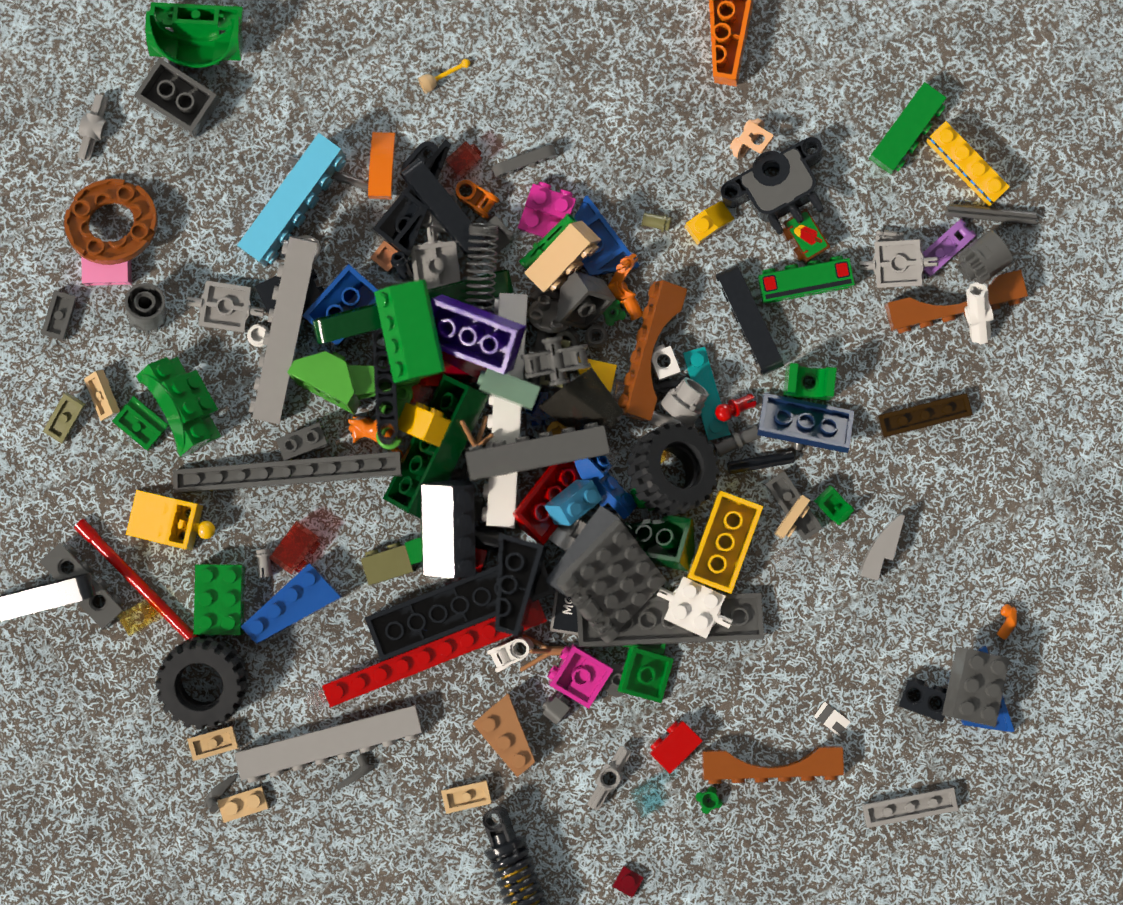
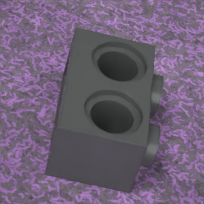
M319 422L276 439L284 461L294 460L330 446L322 424Z

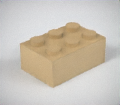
M583 221L570 223L525 271V274L543 293L550 290H559L567 281L566 277L583 266L582 260L587 256L591 257L599 249L597 244L601 239Z

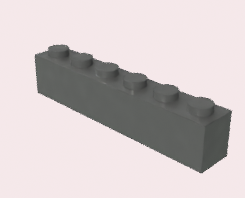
M598 423L584 425L585 429L575 431V427L562 429V434L552 435V432L538 434L539 438L530 440L529 436L516 438V443L506 444L505 440L492 443L493 447L483 449V445L469 447L470 452H466L465 457L470 481L608 455L610 452L605 427H598Z

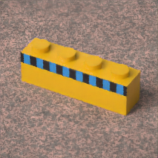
M947 121L926 140V143L988 207L1010 187Z

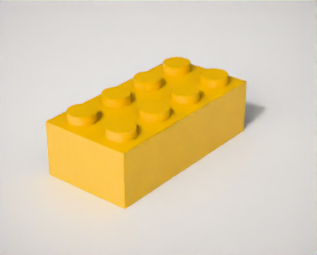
M719 490L686 578L732 594L763 506Z

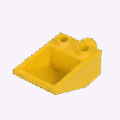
M136 490L126 535L186 550H193L196 535L198 534L203 539H209L215 534V526L210 521L200 522L203 505ZM191 510L190 516L187 518L186 512ZM183 532H186V533H185V537H184V541H183V540L181 539V534H182Z

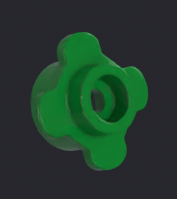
M618 299L603 313L606 319L605 323L608 326L614 325L619 319L624 320L626 318V312L622 310Z
M709 787L707 791L703 793L698 792L695 796L696 800L700 802L701 811L704 814H708L710 810L722 806L723 802L718 798L715 787Z

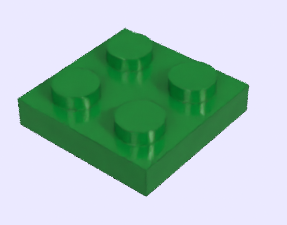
M630 646L617 691L662 703L674 658Z

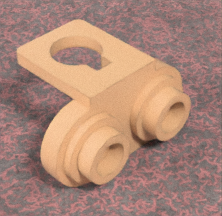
M759 118L747 121L744 126V132L740 137L734 138L730 145L733 156L741 159L750 148L760 154L763 153L774 138L773 134L764 130V121ZM760 134L765 137L764 142L760 145L754 144Z

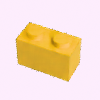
M416 402L415 406L406 403L398 420L399 430L440 447L451 421L443 418L444 413L434 408L428 411L429 407Z

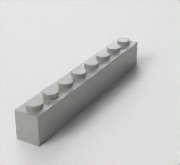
M290 236L289 241L284 240L281 254L286 255L284 264L279 263L277 277H281L280 285L274 286L272 299L276 300L275 309L270 308L267 322L272 323L270 332L265 331L263 344L267 345L266 353L260 354L258 367L262 368L261 377L256 376L253 388L258 390L256 399L251 398L249 412H253L252 419L280 424L289 381V374L287 372L293 361L317 241Z
M412 705L234 753L241 781L247 779L248 783L262 780L261 775L270 773L271 777L284 774L283 769L290 767L293 768V771L307 768L306 763L315 761V764L319 765L329 762L328 757L337 755L338 759L352 756L351 751L360 749V752L364 753L374 750L373 745L382 743L383 747L397 744L396 739L405 737L406 741L419 738L418 733H422L423 729L417 706Z

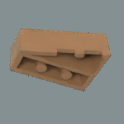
M508 692L472 724L516 777H519L535 763V758Z

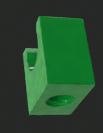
M790 363L786 367L783 396L829 401L834 397L837 368L802 367L797 363ZM805 377H809L814 381L812 389H807L803 386L802 381Z

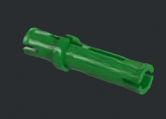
M567 213L539 242H535L532 245L533 248L519 260L520 264L527 270L570 223L577 222L575 218Z

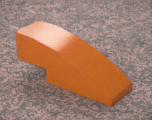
M372 132L368 182L369 199L392 200L395 133Z

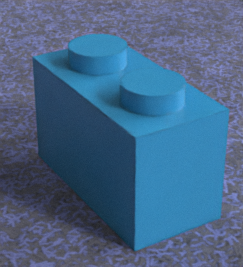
M575 480L544 506L554 525L570 526L599 503L602 498L592 480Z

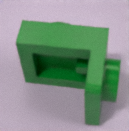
M831 485L814 500L823 513L837 525L847 521L855 510Z

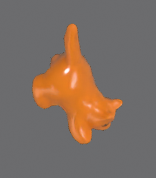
M352 416V419H348V423L351 424L348 429L353 438V443L364 437L377 442L376 420L374 421L367 416ZM392 428L387 430L385 437L392 436L394 430ZM398 447L390 449L392 452L400 451L403 458L404 455Z

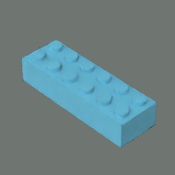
M318 133L237 246L265 267L268 263L273 264L279 255L277 251L283 245L284 240L289 241V237L292 236L290 233L293 229L300 227L306 218L304 214L309 208L313 209L319 201L317 196L322 189L327 190L333 181L331 177L334 172H340L344 167L346 155L342 149Z

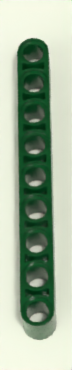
M509 269L493 272L496 277L492 280L496 284L491 286L495 289L492 295L497 298L500 293H513ZM488 273L477 277L487 278L494 275ZM465 279L428 289L430 302L432 298L439 295H445L469 305L475 302L465 301L467 298L492 299L493 297L488 295H469L465 292H491L493 290L490 288H472L466 285L493 284V282ZM376 303L312 320L318 344L382 328Z

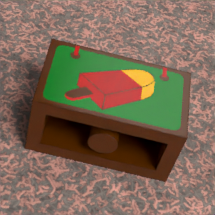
M807 208L801 211L804 218L802 223H797L793 216L782 223L784 230L782 236L787 242L791 241L794 246L792 251L798 261L802 260L804 264L828 251L830 248Z

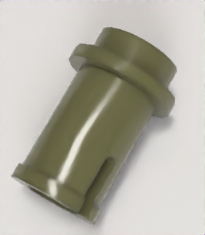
M644 212L641 226L660 229L661 232H664V230L669 231L671 218L667 217V214L661 216Z

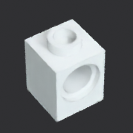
M663 344L653 349L651 365L658 382L680 374L681 371L671 346L665 348ZM661 356H666L670 360V365L662 368L658 365L657 359Z

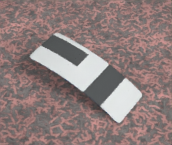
M826 702L823 703L814 716L838 736L850 724L848 719Z

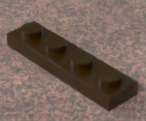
M964 393L877 416L882 438L972 416L973 413L968 395Z

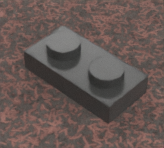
M54 290L42 328V335L65 341L78 297Z

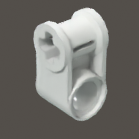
M519 637L511 642L499 645L487 651V653L491 655L497 667L495 669L497 673L514 665L515 662L528 657L531 654L529 650L533 649L534 645L528 637ZM518 642L525 644V654L517 651L516 646Z

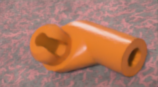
M1005 604L1000 611L1001 615L1006 618L1004 624L997 632V635L1004 640L1009 637L1017 625V610L1009 604Z

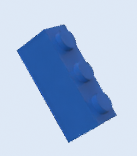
M348 264L302 316L313 325L312 320L374 304L376 303L374 292L378 291V289ZM347 337L331 342L338 348Z

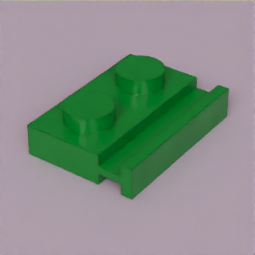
M132 396L131 400L112 420L115 425L147 451L152 448L163 432L169 427V424L135 396Z

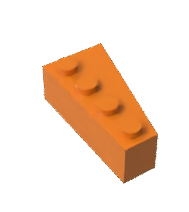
M709 0L713 78L717 84L737 87L754 0Z

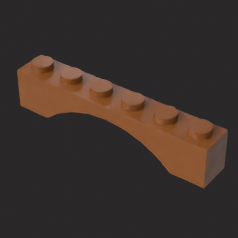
M1021 270L1000 274L987 287L992 311L1001 309L1000 305L1008 303L1009 307L1022 304V299L1028 296ZM908 297L888 302L885 305L891 332L898 331V334L912 331L911 327L920 325L921 329L934 325L933 321L942 319L943 323L956 320L955 316L964 314L966 318L964 307L967 306V301L960 304L942 306L919 302Z
M664 280L655 281L651 285L648 292L649 301L642 313V326L636 335V348L630 357L631 366L624 378V391L618 400L619 414L640 421L652 420L657 402L651 378L653 349L664 326L676 314L682 311L687 293L686 288Z
M816 747L798 761L774 767L746 763L732 756L726 750H702L703 779L708 780V784H721L722 779H731V783H745V779L754 778V782H768V778H778V782L792 781V777H801V781H814L815 776H824V780H838V776L844 775L843 747Z

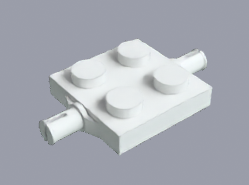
M684 576L679 587L674 592L660 587L659 591L661 592L657 594V596L669 601V609L664 620L703 638H707L711 628L716 623L729 629L733 621L720 614L725 595Z

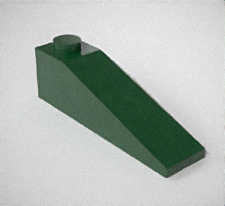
M663 516L662 519H645L643 522L625 523L638 535L635 538L636 542L655 565L689 571L695 551L692 519L678 516Z

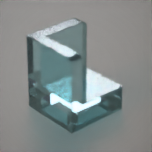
M651 782L630 791L641 818L661 809L662 805Z

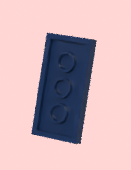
M764 393L757 435L848 453L854 411Z

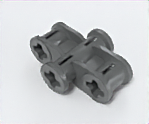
M562 336L543 339L542 343L545 344V352L520 355L525 365L526 374H524V378L550 374L551 381L549 386L570 383L566 371L591 367V363H588L586 352L588 344L562 349Z

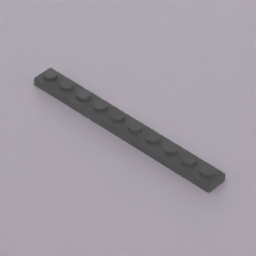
M399 451L173 470V490L175 494L403 476L402 457Z

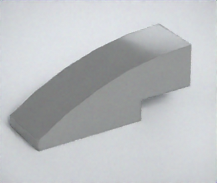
M897 515L878 534L862 561L858 576L875 581L879 580L884 559L889 561L894 559L905 518L904 515Z

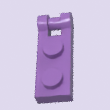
M962 218L923 252L924 258L938 256L939 260L930 261V263L939 262L938 267H925L924 273L928 277H931L976 236L973 230L970 231L965 226L966 223ZM957 231L964 237L960 241L954 235Z

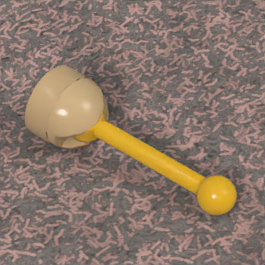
M463 59L461 64L435 77L430 74L418 77V82L424 93L428 94L434 90L438 80L463 67L468 68L470 61Z

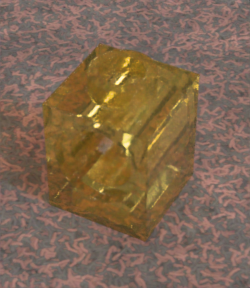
M140 602L118 615V618L128 636H133L157 622L154 618L157 616V613L151 604L147 605L146 602ZM138 611H141L145 617L141 624H137L134 620V615Z

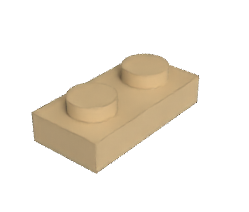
M103 369L95 371L84 378L100 421L109 419L120 412L110 388L109 380Z
M801 495L774 534L781 539L785 536L790 537L797 527L794 525L797 518H803L810 509L807 505L810 500Z
M233 726L187 739L193 761L239 748Z
M487 780L441 790L446 814L492 804Z
M262 786L217 800L224 823L269 809Z

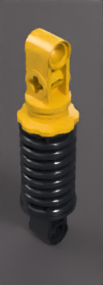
M502 806L493 807L484 813L482 817V823L491 845L490 848L484 851V854L491 862V869H499L493 876L495 879L502 878L496 883L498 887L505 886L499 892L501 896L508 895L503 898V903L506 905L510 903L511 905H547V900L542 898L544 890L540 889L541 882L537 880L538 874L534 872L535 865L531 863L532 857L528 855L529 848L526 836L516 837L508 811ZM492 813L499 817V824L492 820Z

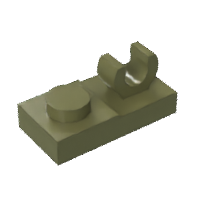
M68 392L64 393L42 432L61 444L65 443L86 404Z

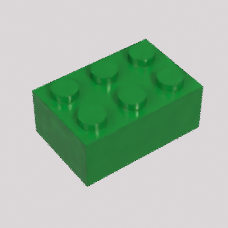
M195 564L194 634L244 635V630L241 626L244 624L245 565Z

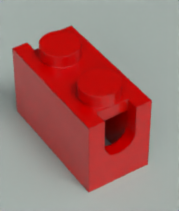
M682 720L679 723L674 721L666 730L668 735L663 740L660 737L657 738L650 746L652 749L650 755L669 774L703 741Z

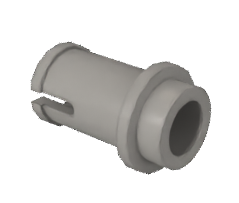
M270 549L256 550L254 557H257L258 578L273 576L270 557L273 554L270 553Z

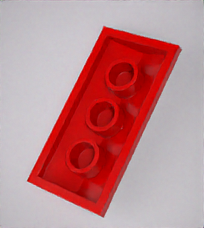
M574 461L549 466L513 512V516L520 529L540 545H544L559 526L554 525L544 505L575 480H582Z

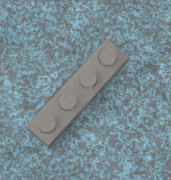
M954 787L861 804L866 828L958 811Z

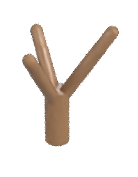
M486 415L483 417L476 441L465 421H460L472 447L484 446L494 437V434L491 433L482 440L488 419Z
M525 634L522 635V637L531 639L534 645L542 648L530 649L529 653L542 655L522 666L520 671H525L548 656L560 655L565 646H547Z

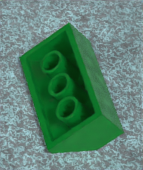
M426 279L389 286L375 291L374 294L393 382L415 381L444 372L445 367Z

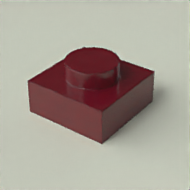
M623 866L612 887L633 898L644 877Z

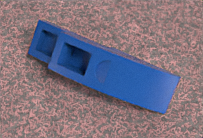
M606 456L574 461L581 479L593 481L602 498L599 502L602 507L609 503L623 519L632 513L637 505L633 497L608 473L612 465Z

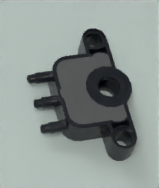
M808 137L780 153L777 151H767L760 154L755 159L751 169L722 185L720 192L723 203L728 208H736L749 201L756 215L761 220L769 222L779 235L784 230L778 219L791 213L797 223H802L804 218L799 207L810 201L818 212H822L824 207L817 195L816 179L810 167L819 163L823 157L821 141L815 137ZM816 148L817 152L810 154L807 153V150ZM771 168L779 170V173L774 177L766 176L765 172ZM729 192L737 193V195L732 198L726 196Z

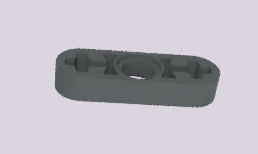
M553 144L495 164L492 166L495 178L498 179L521 171L523 167L528 165L532 167L549 161L558 155Z

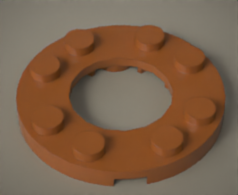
M105 179L86 186L73 197L74 201L65 213L64 228L73 249L86 260L103 265L124 263L140 255L152 242L158 225L157 211L149 194L140 186L127 183L123 179ZM112 203L127 207L133 214L134 223L130 232L124 238L118 241L106 242L93 236L90 231L89 222L91 216L98 208Z

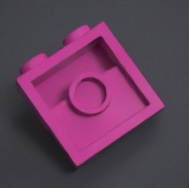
M539 182L538 185L533 184L517 229L543 238L567 213L572 214L576 199L572 198L573 194L561 189L559 193L552 191V186L544 182Z
M572 643L570 647L566 645L559 656L562 660L558 667L553 665L547 675L550 678L548 683L549 686L589 709L612 673L613 668Z

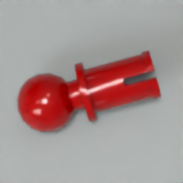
M749 393L739 399L729 400L728 404L718 405L715 409L716 418L725 422L732 415L738 417L741 412L756 407V400L747 403V401L754 399V396Z

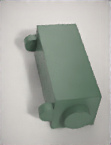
M488 368L486 372L481 371L477 384L480 385V391L531 411L541 387L508 374H501Z

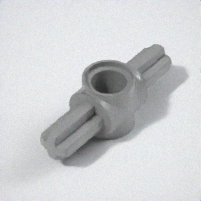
M101 94L95 95L91 112L83 115L79 124V134L83 139L78 152V158L85 161L91 160L96 141L100 142V140L104 139L103 131L104 128L107 129V121L103 117L108 97Z
M620 746L610 764L606 763L595 781L597 787L587 802L591 808L600 810L609 792L613 793L624 775L622 769L631 755V751L626 747ZM606 772H613L616 775V780L613 784H606L603 781V775Z

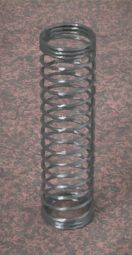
M473 223L469 225V235H486L496 239L486 241L470 239L468 242L489 243L495 245V247H468V249L487 250L495 254H469L467 256L471 258H489L495 261L489 263L471 261L467 262V264L487 265L494 269H468L466 271L471 273H489L494 276L487 278L468 276L466 277L468 280H487L493 282V284H467L466 286L472 288L485 287L493 291H467L465 293L469 295H488L493 298L488 300L467 298L465 301L490 303L492 306L474 307L491 311L494 314V311L490 309L494 307V304L490 301L495 299L492 295L495 289L491 286L496 284L492 280L496 277L492 272L496 270V267L492 264L497 262L493 258L497 255V252L492 249L498 247L496 243H493L498 240V237L493 234L498 233L499 227L493 224Z

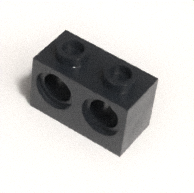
M912 677L911 681L905 679L896 706L943 722L945 716L942 715L947 689L934 685L933 689L924 686L925 681ZM912 688H916L919 692V696L915 701H911L908 698V692ZM934 696H938L941 701L940 706L936 709L930 706V699Z

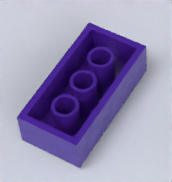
M445 295L432 298L431 307L441 351L501 374H506L514 369L526 329L525 325Z

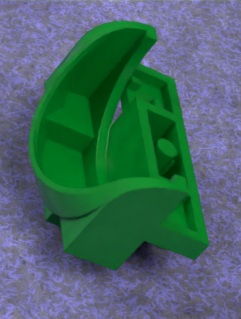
M151 2L150 11H146L145 21L149 56L165 57L173 63L192 68L219 65L220 62L225 60L241 61L243 48V7ZM165 27L173 28V32L166 29Z
M165 357L148 364L137 374L138 382L144 384L161 407L172 430L176 451L180 458L191 455L200 447L222 437L211 418L218 411V408L197 370L186 373L178 357L170 360Z

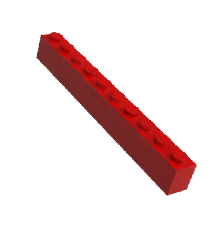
M539 600L531 603L524 630L547 622ZM494 617L322 685L329 706L333 707L512 635L496 631Z

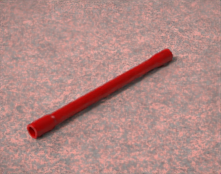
M84 518L74 526V529L88 543H91L185 640H193L194 637H199L99 536L98 532Z

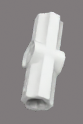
M976 282L970 284V287L966 290L967 306L964 307L972 342L984 344L991 337L990 321L993 320V312L989 303L986 285Z

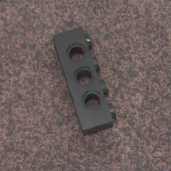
M59 543L39 562L56 581L90 573L96 596L78 601L77 603L102 630L107 629L126 611L123 607L125 602L117 594L113 596L107 590L109 585L101 577L97 579L91 573L94 569L87 561L81 562L76 557L78 552L71 544ZM69 561L74 564V571L71 574H67L64 570L65 564ZM99 595H103L106 600L102 608H99L95 602Z

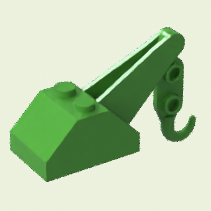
M324 351L294 360L287 372L295 384L355 415L361 404L360 400L375 396L374 366L349 365L345 361L346 358L337 352L330 354ZM421 379L396 383L398 420L405 404H410L413 399L412 387L418 385ZM385 382L379 388L382 391H389L392 385ZM384 405L381 412L389 414L393 411V407ZM390 428L383 429L381 434L385 436L387 430H389ZM376 432L378 444L385 449H394L402 442L401 439H398L394 444L385 445L380 442Z

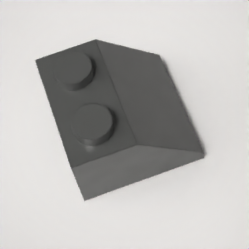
M575 271L560 287L557 321L561 324L587 330L616 298L603 279Z

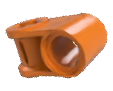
M462 180L456 186L458 200L484 219L489 218L488 213L494 204L500 201L495 195L482 189L472 181ZM464 186L472 189V194L468 197H463L459 193L460 189Z

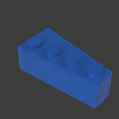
M309 563L250 617L241 628L256 644H259L343 597L315 566Z

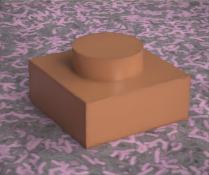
M384 240L370 259L389 273L393 268L391 257L398 251Z

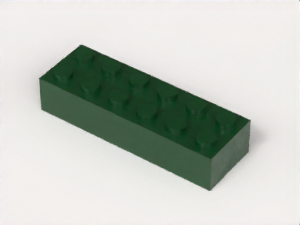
M443 374L439 386L428 405V411L434 408L444 413L443 418L451 421L440 447L413 437L402 458L403 476H393L383 499L421 519L420 484L449 480L468 441L460 421L464 420L469 431L472 433L489 396Z

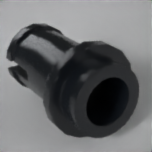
M399 251L392 255L391 264L396 268L400 279L405 281L408 280L405 273L411 279L413 277V270L408 263L409 257Z

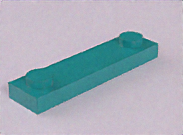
M705 347L682 353L690 379L700 384L709 394L700 414L707 440L711 441L730 435L727 421H720L715 416V409L721 404V400Z

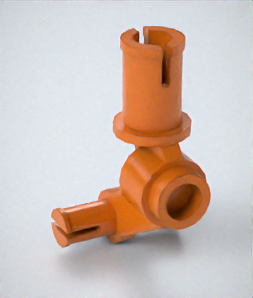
M631 254L621 259L620 264L616 267L617 271L608 285L615 298L620 301V304H624L632 321L642 317L643 313L635 298L636 293L628 290V286L624 282L628 273L634 267V263L638 261V257L635 258L636 254Z

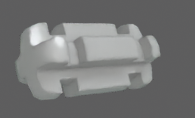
M878 229L875 235L876 242L900 241L904 238L902 232L900 234L889 230L881 232V229Z

